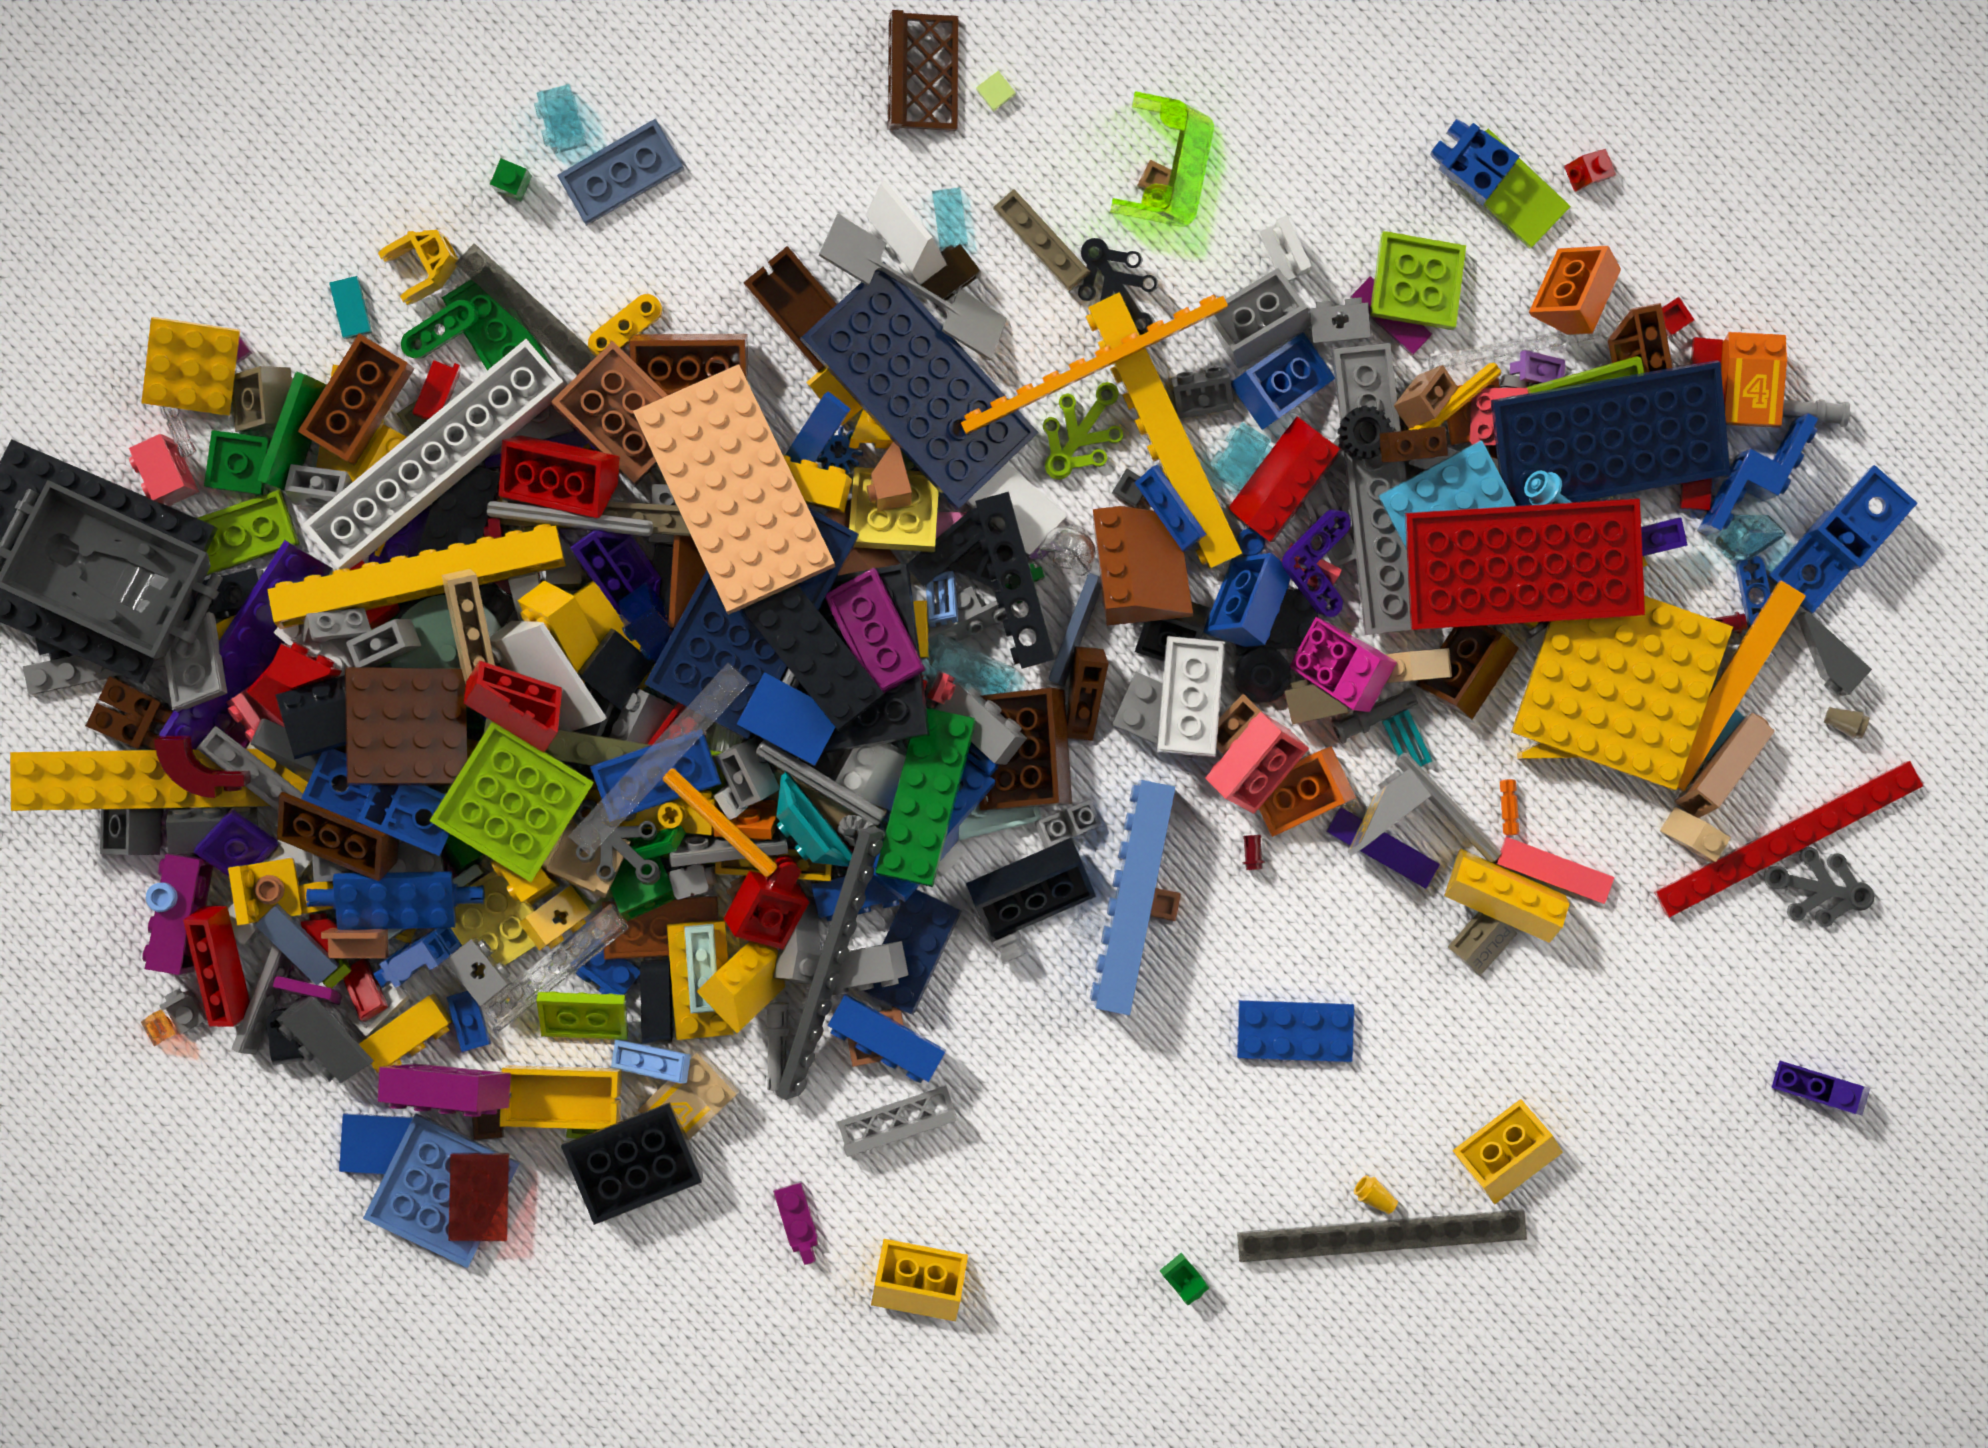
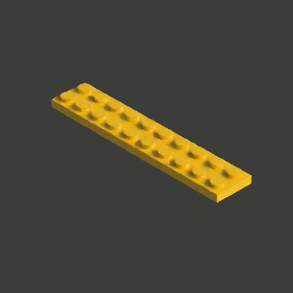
M246 749L301 793H304L308 784L307 781L260 750ZM156 750L10 752L11 811L270 806L246 786L242 787L241 791H224L222 786V794L216 798L192 794L178 786L166 774L158 760ZM193 750L197 759L206 767L225 771L201 751Z

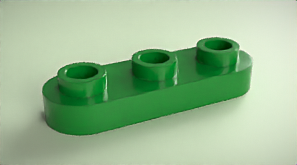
M454 301L403 335L401 339L403 353L415 359L428 356L472 328L477 323L479 317L477 307L470 301ZM464 310L468 311V318L466 320H463L461 316ZM440 325L445 327V332L442 335L438 332ZM418 339L422 342L419 350L415 347Z

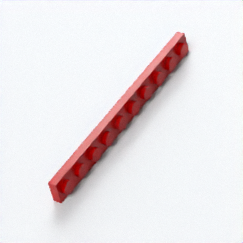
M1905 761L1718 858L1716 862H1710L1654 891V894L1666 917L1670 918L1923 787V784L1911 761Z

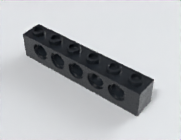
M1009 491L976 500V508L971 510L975 524H981L984 536L979 537L983 553L989 552L992 563L987 564L991 581L997 580L1000 591L995 592L998 608H1005L1007 619L1002 620L1006 637L1012 636L1015 647L1010 648L1014 665L1020 664L1021 669L1053 661L1055 657ZM994 518L1002 519L1006 525L1004 531L999 534L992 533L988 528L989 522ZM1001 546H1008L1013 551V557L1007 562L1000 561L996 556V552ZM1012 573L1018 575L1021 579L1020 586L1014 590H1010L1004 585L1005 577ZM1018 601L1025 602L1029 608L1028 614L1022 618L1014 616L1011 611L1014 603ZM1025 629H1031L1036 634V641L1030 646L1023 645L1019 640L1020 633Z

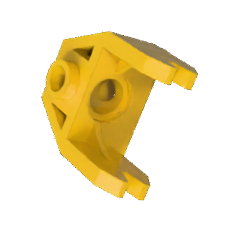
M438 230L408 231L405 236L383 247L378 252L381 260L383 259L384 262H388L415 249L429 276L400 295L401 300L406 305L416 303L440 290L460 263L449 239Z

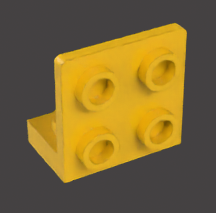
M294 858L228 868L237 926L256 923L277 903L290 916L303 914ZM263 876H276L284 884V895L275 904H264L255 895V885Z

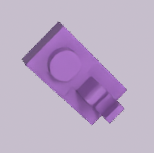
M1523 350L1520 352V361L1510 363V375L1520 374L1521 381L1536 385L1565 377V360Z

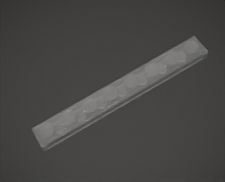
M728 662L568 837L591 856L750 682Z

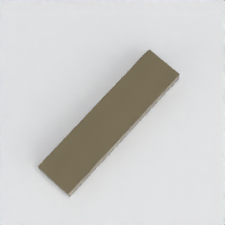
M1015 189L993 207L998 216L1068 292L1090 274L1087 267Z

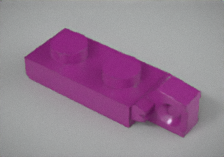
M802 1182L773 1190L793 1253L800 1251L804 1265L814 1263L816 1257L813 1246L818 1245V1234Z

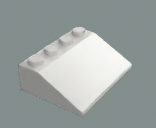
M511 621L489 637L494 661L500 663L504 669L562 687L559 730L574 731L602 722L607 718L543 622Z

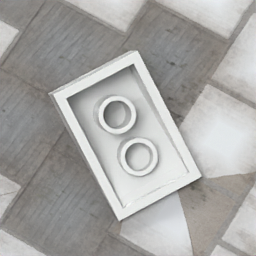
M890 743L845 750L831 779L868 802L892 810L907 752Z

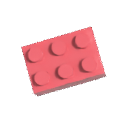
M1260 712L1249 722L1248 727L1241 736L1230 745L1229 750L1220 761L1213 765L1205 779L1225 799L1255 814L1309 750V747L1289 728Z

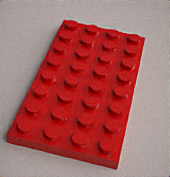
M1640 499L1405 513L1410 626L1412 630L1645 615Z

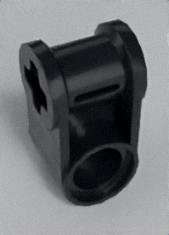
M281 1008L272 1012L266 1020L269 1052L274 1066L304 1060V1057L298 1051L301 1046L294 1039L289 1041L279 1031L278 1028L281 1025L276 1023V1019L288 1008Z

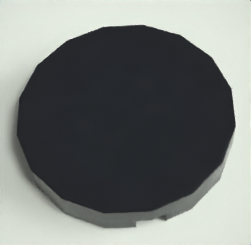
M1258 646L1248 649L1239 657L1234 667L1233 677L1238 691L1244 694L1250 701L1254 703L1272 702L1281 697L1289 687L1291 671L1287 659L1280 651L1272 647Z

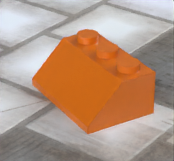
M1610 247L1558 248L1529 310V314L1567 335L1593 334L1621 271Z

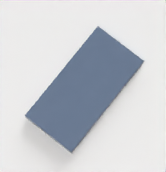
M655 118L559 173L557 177L587 226L683 171L684 167Z

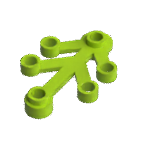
M1104 382L1098 386L1096 390L1097 400L1079 426L1074 409L1076 405L1075 397L1069 393L1063 394L1060 397L1059 407L1064 413L1069 439L1063 450L1061 449L1058 436L1060 429L1059 421L1054 417H1048L1043 422V430L1048 436L1051 452L1045 460V470L1051 478L1062 480L1067 478L1074 468L1089 465L1102 467L1105 465L1107 454L1102 449H1096L1089 455L1072 456L1078 447L1108 441L1116 444L1122 440L1123 430L1116 425L1109 427L1107 430L1088 433L1105 407L1116 403L1119 396L1116 385L1111 382ZM1109 390L1112 393V398L1110 400L1103 399L1101 396L1103 391ZM1070 398L1073 404L1071 407L1066 408L1062 405V400ZM1047 422H1055L1057 428L1054 431L1047 430ZM1111 430H1118L1120 437L1113 440L1110 438L1109 432ZM1096 453H1101L1104 456V461L1096 463L1093 460V456ZM1062 461L1064 469L1061 471L1055 470L1053 467L1054 462Z

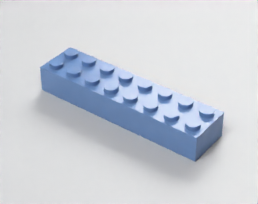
M1139 780L1138 785H1132L1129 801L1134 802L1133 811L1126 814L1124 830H1128L1127 841H1121L1118 858L1123 859L1121 870L1115 869L1112 883L1113 887H1117L1116 896L1109 899L1107 914L1111 916L1110 925H1104L1101 938L1102 944H1106L1104 955L1098 954L1095 971L1100 973L1098 983H1092L1090 999L1094 1001L1096 1009L1130 1015L1175 786L1146 780Z

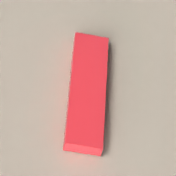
M1505 837L1500 850L1501 855L1495 863L1605 904L1615 878L1509 837Z

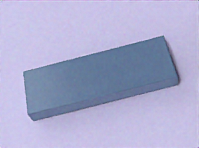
M278 903L256 922L255 926L315 985H319L338 968L339 963L334 958H329L328 953Z

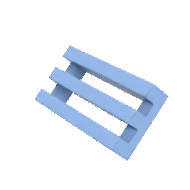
M953 570L942 572L926 585L927 615L930 627H936L938 622L941 625H946L948 620H952V623L958 622L956 576ZM945 579H948L949 612H946ZM934 581H938L940 614L935 615Z

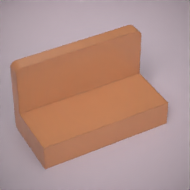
M330 928L321 932V938L328 939L329 958L389 957L388 929L338 930L337 928Z

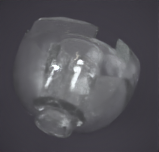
M1075 524L1055 527L1049 531L1042 539L1037 552V557L1047 567L1053 570L1055 564L1065 569L1062 572L1063 575L1075 578H1085L1088 576L1096 556L1095 545L1090 536L1086 534L1084 528Z

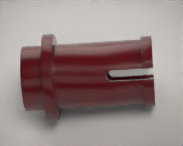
M1738 611L1734 612V615L1710 618L1733 626L1732 632H1737V634L1747 630L1746 616L1744 613L1739 614Z
M1261 835L1243 836L1245 862H1242V865H1245L1246 870L1263 869L1265 860H1262Z

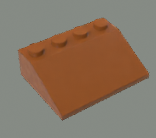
M1125 506L1093 509V529L1106 626L1192 617L1193 609L1184 552L1155 511Z

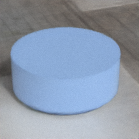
M169 883L153 884L146 892V903L156 912L168 911L177 902V891Z

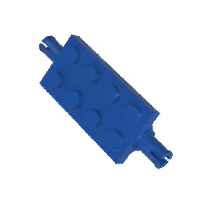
M452 871L387 873L380 881L360 873H338L333 876V889H307L306 901H308L307 907L333 906L336 909L338 930L455 928V907H458V904H484L485 891L484 885L458 887V884L453 882Z

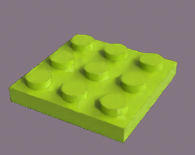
M1382 231L1379 240L1370 316L1454 330L1457 324L1466 245Z

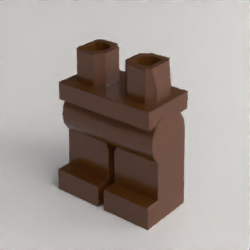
M109 676L98 700L105 703L95 704L85 726L136 749L155 750L154 739L160 737V735L154 733V730L158 723L165 725L174 711L166 706L167 702L128 684L118 677ZM113 707H115V708H117V709H119V710H121V711H124V712H126V713L124 714V713H122V712H120V711L114 709Z

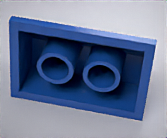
M1272 553L1232 558L1203 632L1243 647L1265 645L1291 580L1282 566V561Z

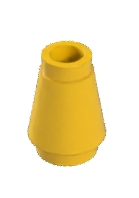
M1363 1176L1354 1189V1194L1358 1196V1201L1388 1215L1395 1210L1398 1204V1200L1394 1198L1376 1177Z

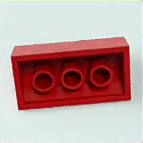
M1296 416L1228 509L1269 542H1274L1343 450Z
M524 435L503 439L499 496L600 518L618 485L620 456Z

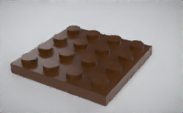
M346 667L347 785L453 784L467 762L466 705L464 704L466 684L462 669Z

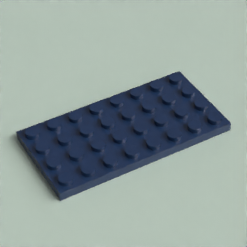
M876 270L868 286L862 282L858 284L805 333L800 340L955 510H958L1039 432L1017 410L966 435L961 425V422L966 420L964 415L980 408L981 413L992 408L990 403L1005 396V394L954 338L942 332L943 326L906 285L885 272Z
M1717 360L1491 400L1499 474L1516 506L1532 505L1529 497L1525 494L1524 487L1527 479L1534 472L1540 470L1559 475L1562 480L1560 494L1573 503L1731 475L1721 363Z
M808 507L835 563L834 568L797 584L819 611L827 593L830 591L855 545L859 534ZM706 571L648 676L645 685L749 740L752 733L736 724L764 672L781 681L788 667L742 609L732 614H727L708 571Z

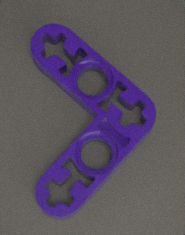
M1335 509L1325 512L1286 551L1282 559L1284 570L1318 614L1327 617H1335L1341 612L1343 599L1316 563L1349 531L1351 526L1349 515L1344 511ZM1334 518H1339L1337 521L1338 528L1333 527L1335 525ZM1320 535L1322 539L1319 549L1314 550L1311 546V541L1314 536ZM1295 557H1300V559L1298 560V564H1299L1303 569H1307V570H1305V571L1303 572V570H1302L1301 568L1294 567V565L1296 564V561L1294 560V558H1295ZM1315 575L1318 579V584L1314 590L1310 591L1307 583L1309 578ZM1323 597L1331 599L1329 602L1330 609L1325 608L1328 604Z

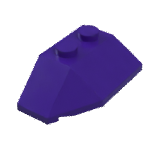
M594 530L570 547L590 580L598 585L634 636L656 621L661 577L632 535Z

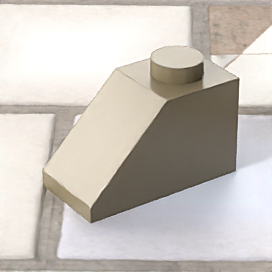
M1308 679L1292 682V688L1284 691L1292 725L1343 714L1352 710L1314 683L1309 684Z

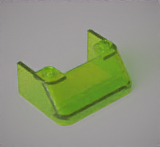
M1135 91L1132 108L1160 113V120L1165 127L1179 131L1169 185L1152 184L1148 186L1143 193L1141 203L1113 198L1110 213L1178 227L1189 226L1194 222L1198 211L1214 133L1213 120L1208 115L1180 100Z

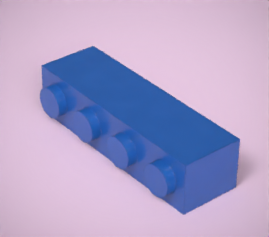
M846 993L827 1025L832 1028L830 1032L832 1035L843 1041L847 1037L857 1042L855 1046L857 1049L868 1055H871L872 1051L882 1056L881 1062L893 1069H896L897 1066L904 1068L908 1071L906 1076L918 1083H921L923 1080L930 1081L946 1052V1049Z

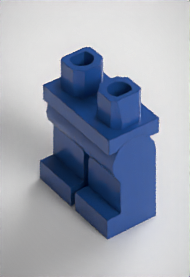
M1456 119L1446 134L1457 141V144L1451 149L1440 140L1432 149L1430 156L1440 164L1438 169L1444 175L1446 174L1452 181L1462 186L1474 196V200L1483 206L1499 183L1515 165L1520 155L1487 132L1479 129L1480 127L1475 123L1468 126L1466 123Z
M435 928L416 939L411 945L408 942L397 949L379 964L381 968L374 973V976L381 987L384 988L392 983L397 988L424 967L425 964L429 970L440 965L458 950L462 944L451 928Z

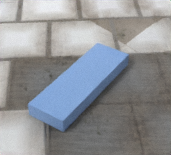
M615 1040L611 1068L677 1083H687L691 1054L625 1040Z

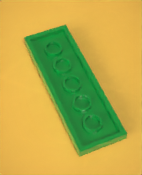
M927 708L930 736L910 739L875 873L884 877L933 887L976 719Z

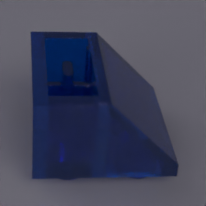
M645 582L619 601L621 611L619 617L624 624L622 630L630 641L636 640L641 646L640 650L648 661L654 660L657 662L668 642L670 625L664 601Z

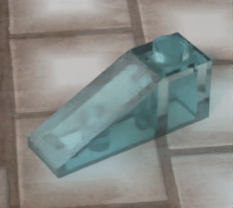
M940 633L929 653V658H927L932 668L959 680L997 693H1005L1016 671V668Z

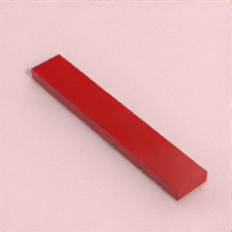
M1694 337L1692 339L1690 365L1715 360L1721 363L1723 339ZM1712 478L1681 483L1679 509L1709 511Z

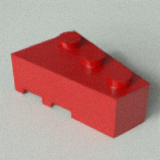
M479 660L466 681L464 704L540 751L545 752L558 733L562 687Z

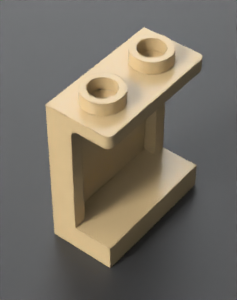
M571 818L542 864V869L549 874L606 898L614 879L610 882H603L596 873L601 860V835L593 829L592 847L595 850V858L589 863L580 861L576 855V850L580 845L581 827ZM623 839L630 846L631 841ZM613 848V868L615 869L616 877L624 857ZM584 849L581 852V857H588L591 850ZM603 869L601 876H608L611 873V869Z

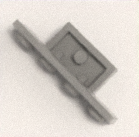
M971 586L958 592V622L952 623V620H948L946 625H941L938 622L936 627H930L928 623L930 631L928 633L929 657L937 651L951 647L958 641L971 635L979 634L983 629L1007 619L1005 608L999 609L997 600L982 607ZM949 597L946 598V612H949ZM939 602L935 603V615L940 614ZM1012 606L1011 611H1012V613H1013V615H1014L1016 612H1015V610H1014V608H1013V606Z

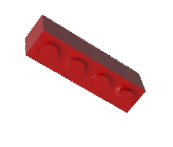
M203 906L183 919L208 1024L213 1027H234L243 1020L250 999L228 907Z

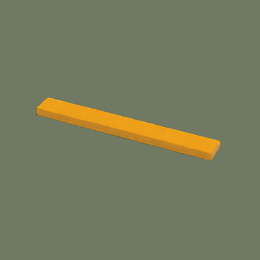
M1782 580L1774 588L1711 689L1677 787L1681 791H1685L1806 597V595Z

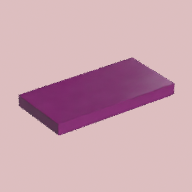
M872 568L827 593L825 597L826 602L850 651L883 693L926 671L877 569Z

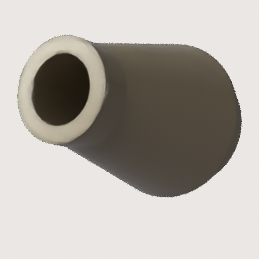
M1829 706L1823 723L1831 725L1853 739L1855 737L1862 739L1870 717L1865 716L1864 712L1836 709Z

